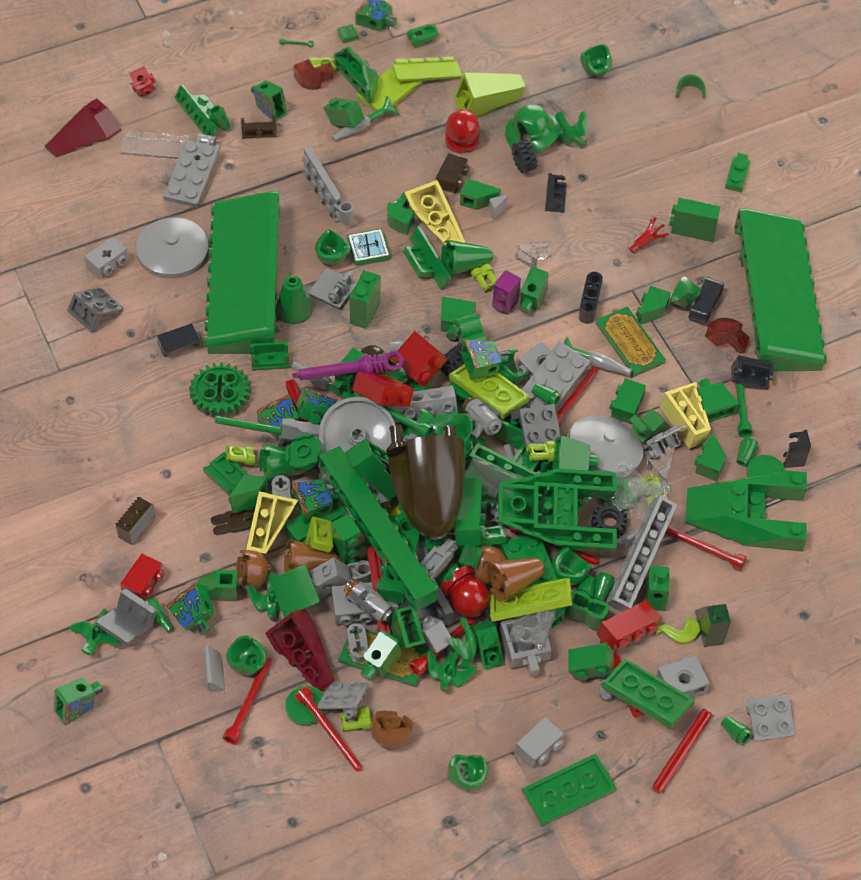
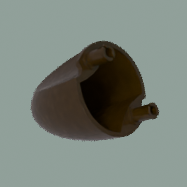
M392 425L389 427L391 444L386 449V454L388 456L392 482L402 510L411 525L422 536L430 540L444 538L455 525L462 505L465 483L464 440L456 437L455 425H447L443 427L444 435L417 437L403 442L402 425Z

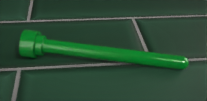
M735 383L740 423L737 426L738 436L742 438L750 437L753 434V428L747 419L744 388L742 384Z
M354 392V397H364L363 395ZM382 405L391 414L392 418L416 430L419 437L432 435L433 426L428 423L419 424L392 408Z

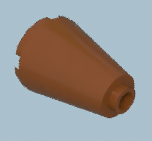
M288 540L285 549H289V552H287V555H284V573L306 564L308 571L332 558L340 561V557L334 551H330V553L311 548L310 544Z
M537 558L492 561L486 566L487 583H492L493 588L490 590L499 601L507 600L542 577L544 565Z

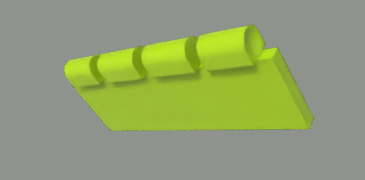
M438 57L425 58L424 61L423 58L409 59L408 62L407 59L394 60L392 66L397 82L462 78L457 61H454L453 57H441L440 60Z

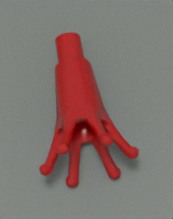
M657 217L650 219L645 232L629 247L631 253L642 249L655 239L669 236V233L657 235V232L665 226L664 224L658 228L655 227L654 230L652 229Z

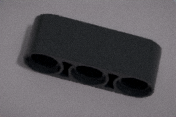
M590 272L586 277L579 309V320L584 324H590L595 319L603 277L599 272Z
M706 277L701 287L700 296L694 301L688 318L706 325L722 293L724 283Z

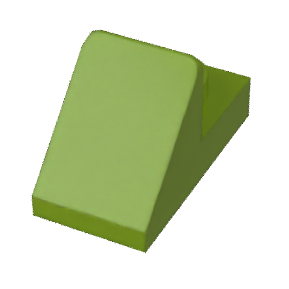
M312 516L305 543L310 544L311 548L330 553L333 548L331 521Z

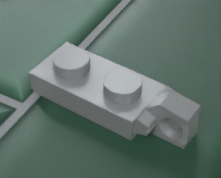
M449 538L442 546L439 545L437 548L434 546L420 563L421 566H425L427 569L428 577L431 581L450 562L454 556L453 553L458 548L455 542Z

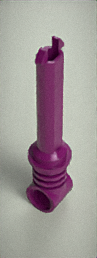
M396 351L383 353V356L381 354L376 356L375 354L374 357L365 353L358 361L299 369V372L292 373V376L300 378L302 381L357 372L374 373L376 371V373H379L381 371L383 373L384 370L386 372H396L403 367L404 360L402 355ZM393 356L399 358V363L396 366L389 365V359Z

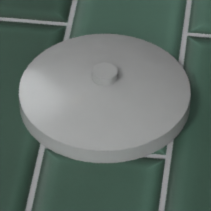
M165 218L153 222L141 232L137 239L136 252L141 266L146 271L157 277L175 279L194 273L205 263L209 253V243L206 233L196 223L183 218Z
M350 397L343 399L328 409L320 423L319 440L323 445V453L339 446L346 452L364 439L386 451L391 444L389 427L395 425V422L385 407L368 398Z
M604 416L581 418L574 423L568 435L571 439L589 444L590 455L599 456L598 467L589 466L591 471L616 472L617 477H623L633 473L643 458V447L639 438L626 425L612 418Z

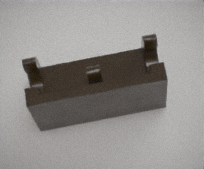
M272 116V122L245 123L244 117H241L242 139L276 138V116Z

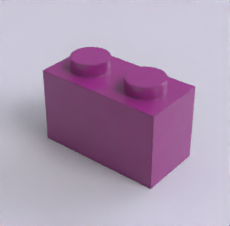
M507 270L502 273L494 284L493 308L499 312L509 314L519 301L520 277Z

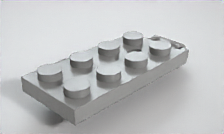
M198 133L196 142L190 141L188 137L186 138L164 193L165 201L198 208L220 152V145H216L217 139L215 136Z
M310 146L304 148V156L302 157L304 176L309 178L312 189L317 191L320 202L325 204L327 214L331 215L336 223H351L353 221V204L348 201L341 202V195Z
M558 341L522 388L530 396V401L520 407V409L545 406L541 400L531 393L536 383L558 390L561 398L555 406L556 409L588 367L590 361L561 341Z

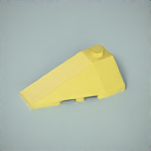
M438 180L405 192L411 209L415 211L416 215L444 245H446L445 240L465 242Z

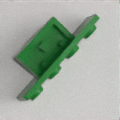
M180 84L175 95L176 101L203 134L214 136L218 127L209 117V110L214 105L206 95H192L184 84Z
M416 226L409 238L414 246H406L403 253L418 277H433L439 288L444 290L451 279V275L421 227Z

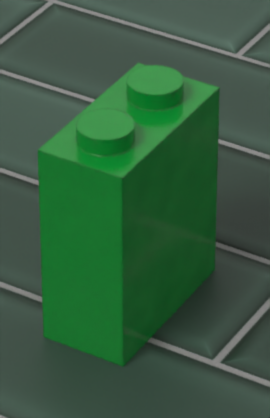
M678 197L677 204H673L671 214H673L669 222V226H672L671 233L713 242L721 206Z
M363 270L349 297L350 324L364 329L368 328L381 302V275Z

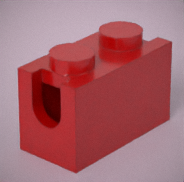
M141 553L121 581V591L127 589L145 601L146 598L152 595L156 583L161 582L164 577V571L160 569L163 566L162 563Z

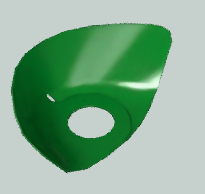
M683 276L674 289L670 302L683 308L689 306L700 296L701 289L687 277Z

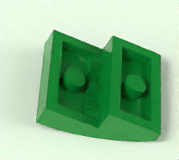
M306 564L269 580L284 618L292 611L306 609L321 602Z

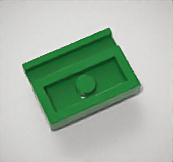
M223 452L212 460L207 467H203V472L227 495H230L243 476L249 474L236 462L227 461V454Z

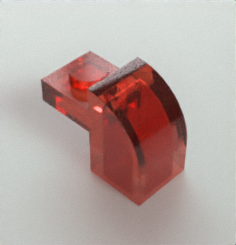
M309 59L293 65L294 78L305 89L319 90L321 89V83L333 79V66L330 62L314 68Z
M718 318L709 322L705 337L717 347L729 343L739 353L746 351L750 339L741 330L743 324L732 318Z

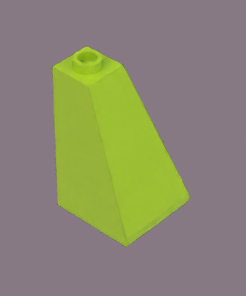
M464 73L454 99L458 110H469L478 117L519 99L525 90V83L520 74Z

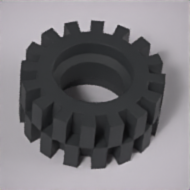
M525 139L513 143L511 150L513 151V161H515L518 171L526 173L537 169V155H535V149H533L530 141Z
M462 342L444 354L448 360L440 369L446 376L464 364L460 353L463 346Z
M609 502V506L606 503H603L602 507L598 505L592 514L591 528L617 529L618 539L619 535L622 536L626 530L627 513L624 512L623 507L618 509V504L615 507L612 506V502ZM611 517L617 523L616 525L608 526L602 522V519Z

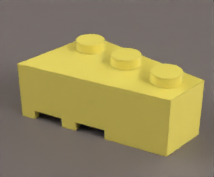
M696 382L665 392L659 406L673 426L677 424L679 427L687 425L679 430L678 434L689 449L703 444L711 430L706 412L701 405L702 399L698 395Z
M259 492L246 550H256L266 557L296 507L298 500Z

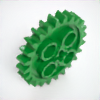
M223 362L219 366L213 363L212 368L205 365V371L199 369V374H194V379L190 380L191 385L189 386L190 399H192V404L196 405L197 410L202 409L203 414L209 411L210 417L214 413H217V416L224 413L225 417L228 416V412L234 415V409L241 411V405L246 406V400L250 399V380H248L247 374L244 375L243 369L238 371L237 366L231 368L230 363L226 367L223 366ZM219 377H222L221 402L218 403Z

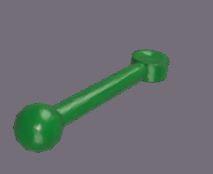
M284 38L279 39V43L282 45L288 43L307 45L310 48L314 46V42L311 40L302 42L285 40Z

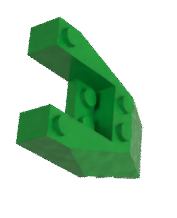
M510 414L504 419L498 416L502 426L493 436L519 449L513 460L477 443L470 453L465 466L466 470L472 465L486 480L501 483L521 477L533 476L541 472L552 471L553 462H548V460L530 461V453L527 452L524 444L521 423L519 419L512 420ZM538 450V451H534V452H535V453H542L543 451H539V450Z
M557 468L553 471L541 472L533 476L501 482L498 484V523L557 546L569 547V549L590 554L612 555L617 549V529L577 527L578 496L611 499L617 491L616 472Z
M781 471L687 488L685 523L706 532L712 531L717 533L724 539L728 540L730 538L740 542L742 546L803 552L807 540V523L765 519V497L803 501L807 490V472Z

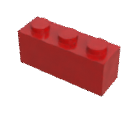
M646 600L603 621L596 635L603 643H608L613 651L618 648L621 650L630 642H637L644 635L653 634L658 629L661 616Z

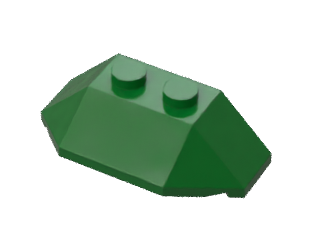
M349 46L334 53V61L338 71L369 104L372 103L378 88V74L376 70L372 69L369 63L363 60Z

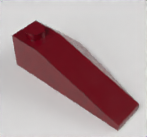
M96 98L85 105L45 145V148L57 158L74 152L77 148L84 145L89 147L92 146L93 142L102 140V142L119 133L121 128L109 108Z
M306 609L292 611L265 632L274 650L279 655L282 654L292 667H296L313 687L323 691L335 682L317 627Z

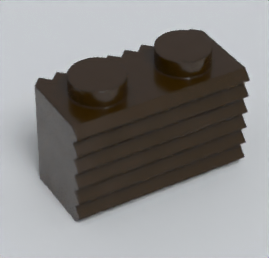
M448 153L436 175V180H438L443 191H449L454 194L457 188L462 187L463 176H467L470 170L468 159Z
M137 497V500H134V503L127 509L128 511H125L123 517H120L121 520L115 523L118 538L130 545H133L155 518L154 505L141 497Z

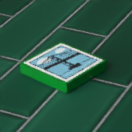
M382 228L347 234L355 266L390 260V253Z

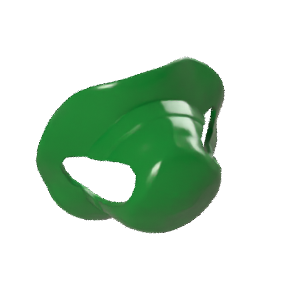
M528 104L519 108L515 112L514 118L507 122L505 137L510 147H512L513 143L521 141L518 123L520 122L527 129L530 135V144L533 145V149L537 153L556 140L560 134L561 127L555 119V114H548L539 105Z
M441 414L433 418L428 423L434 428L433 434L444 435V426H456V437L464 440L466 461L473 450L470 438L473 425L468 414Z

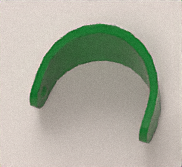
M688 74L678 81L676 97H678L680 88L694 86L702 92V96L705 98V84L699 76Z

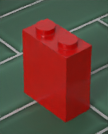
M416 331L396 351L403 357L404 365L402 368L423 388L448 360L446 356ZM393 356V357L391 358V360H392L393 362H395V363L398 362V363H399V358H398V357Z
M357 372L353 391L379 405L410 407L414 392L413 388L388 375Z

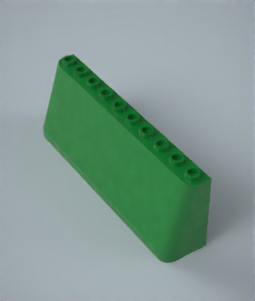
M267 191L217 201L215 206H211V216H214V219L210 220V229L213 230V233H210L212 248H209V258H212V261L208 262V273H211V276H207V287H210V291L206 292V301L209 302V306H206L205 309L206 317H208V320H205V332L208 333L204 335V347L208 348V354H251L250 344L275 342L278 224L280 217L279 191Z
M739 208L734 230L735 234L740 235L756 343L755 354L758 360L772 362L773 372L822 371L823 365L827 362V354L823 352L822 324L818 322L819 308H816L817 295L813 293L814 279H811L812 266L808 263L809 250H806L807 237L803 234L805 230L804 222H801L799 218L749 208Z

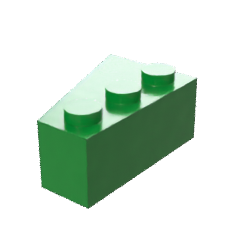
M364 439L346 451L349 457L347 461L352 469L359 472L388 500L396 496L388 456L385 450Z
M465 478L462 505L455 523L456 546H465V543L480 546L481 538L485 537V526L482 525H486L487 501H483L482 478Z
M350 514L331 522L333 551L340 557V561L348 565L368 559L367 549L372 545Z

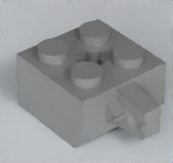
M541 614L501 622L500 636L510 669L527 666L530 676L539 675L538 663L550 660L551 655L550 642Z

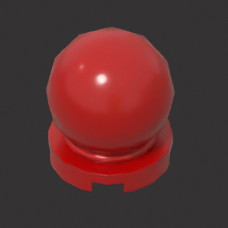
M460 109L449 115L446 122L445 142L447 143V148L452 152L461 154V152L469 151L470 153L478 147L480 123L474 113L469 110Z
M466 565L452 573L454 577L448 583L445 580L440 589L445 598L451 597V604L459 614L472 618L480 616L488 609L490 591L485 583L473 577L474 569Z

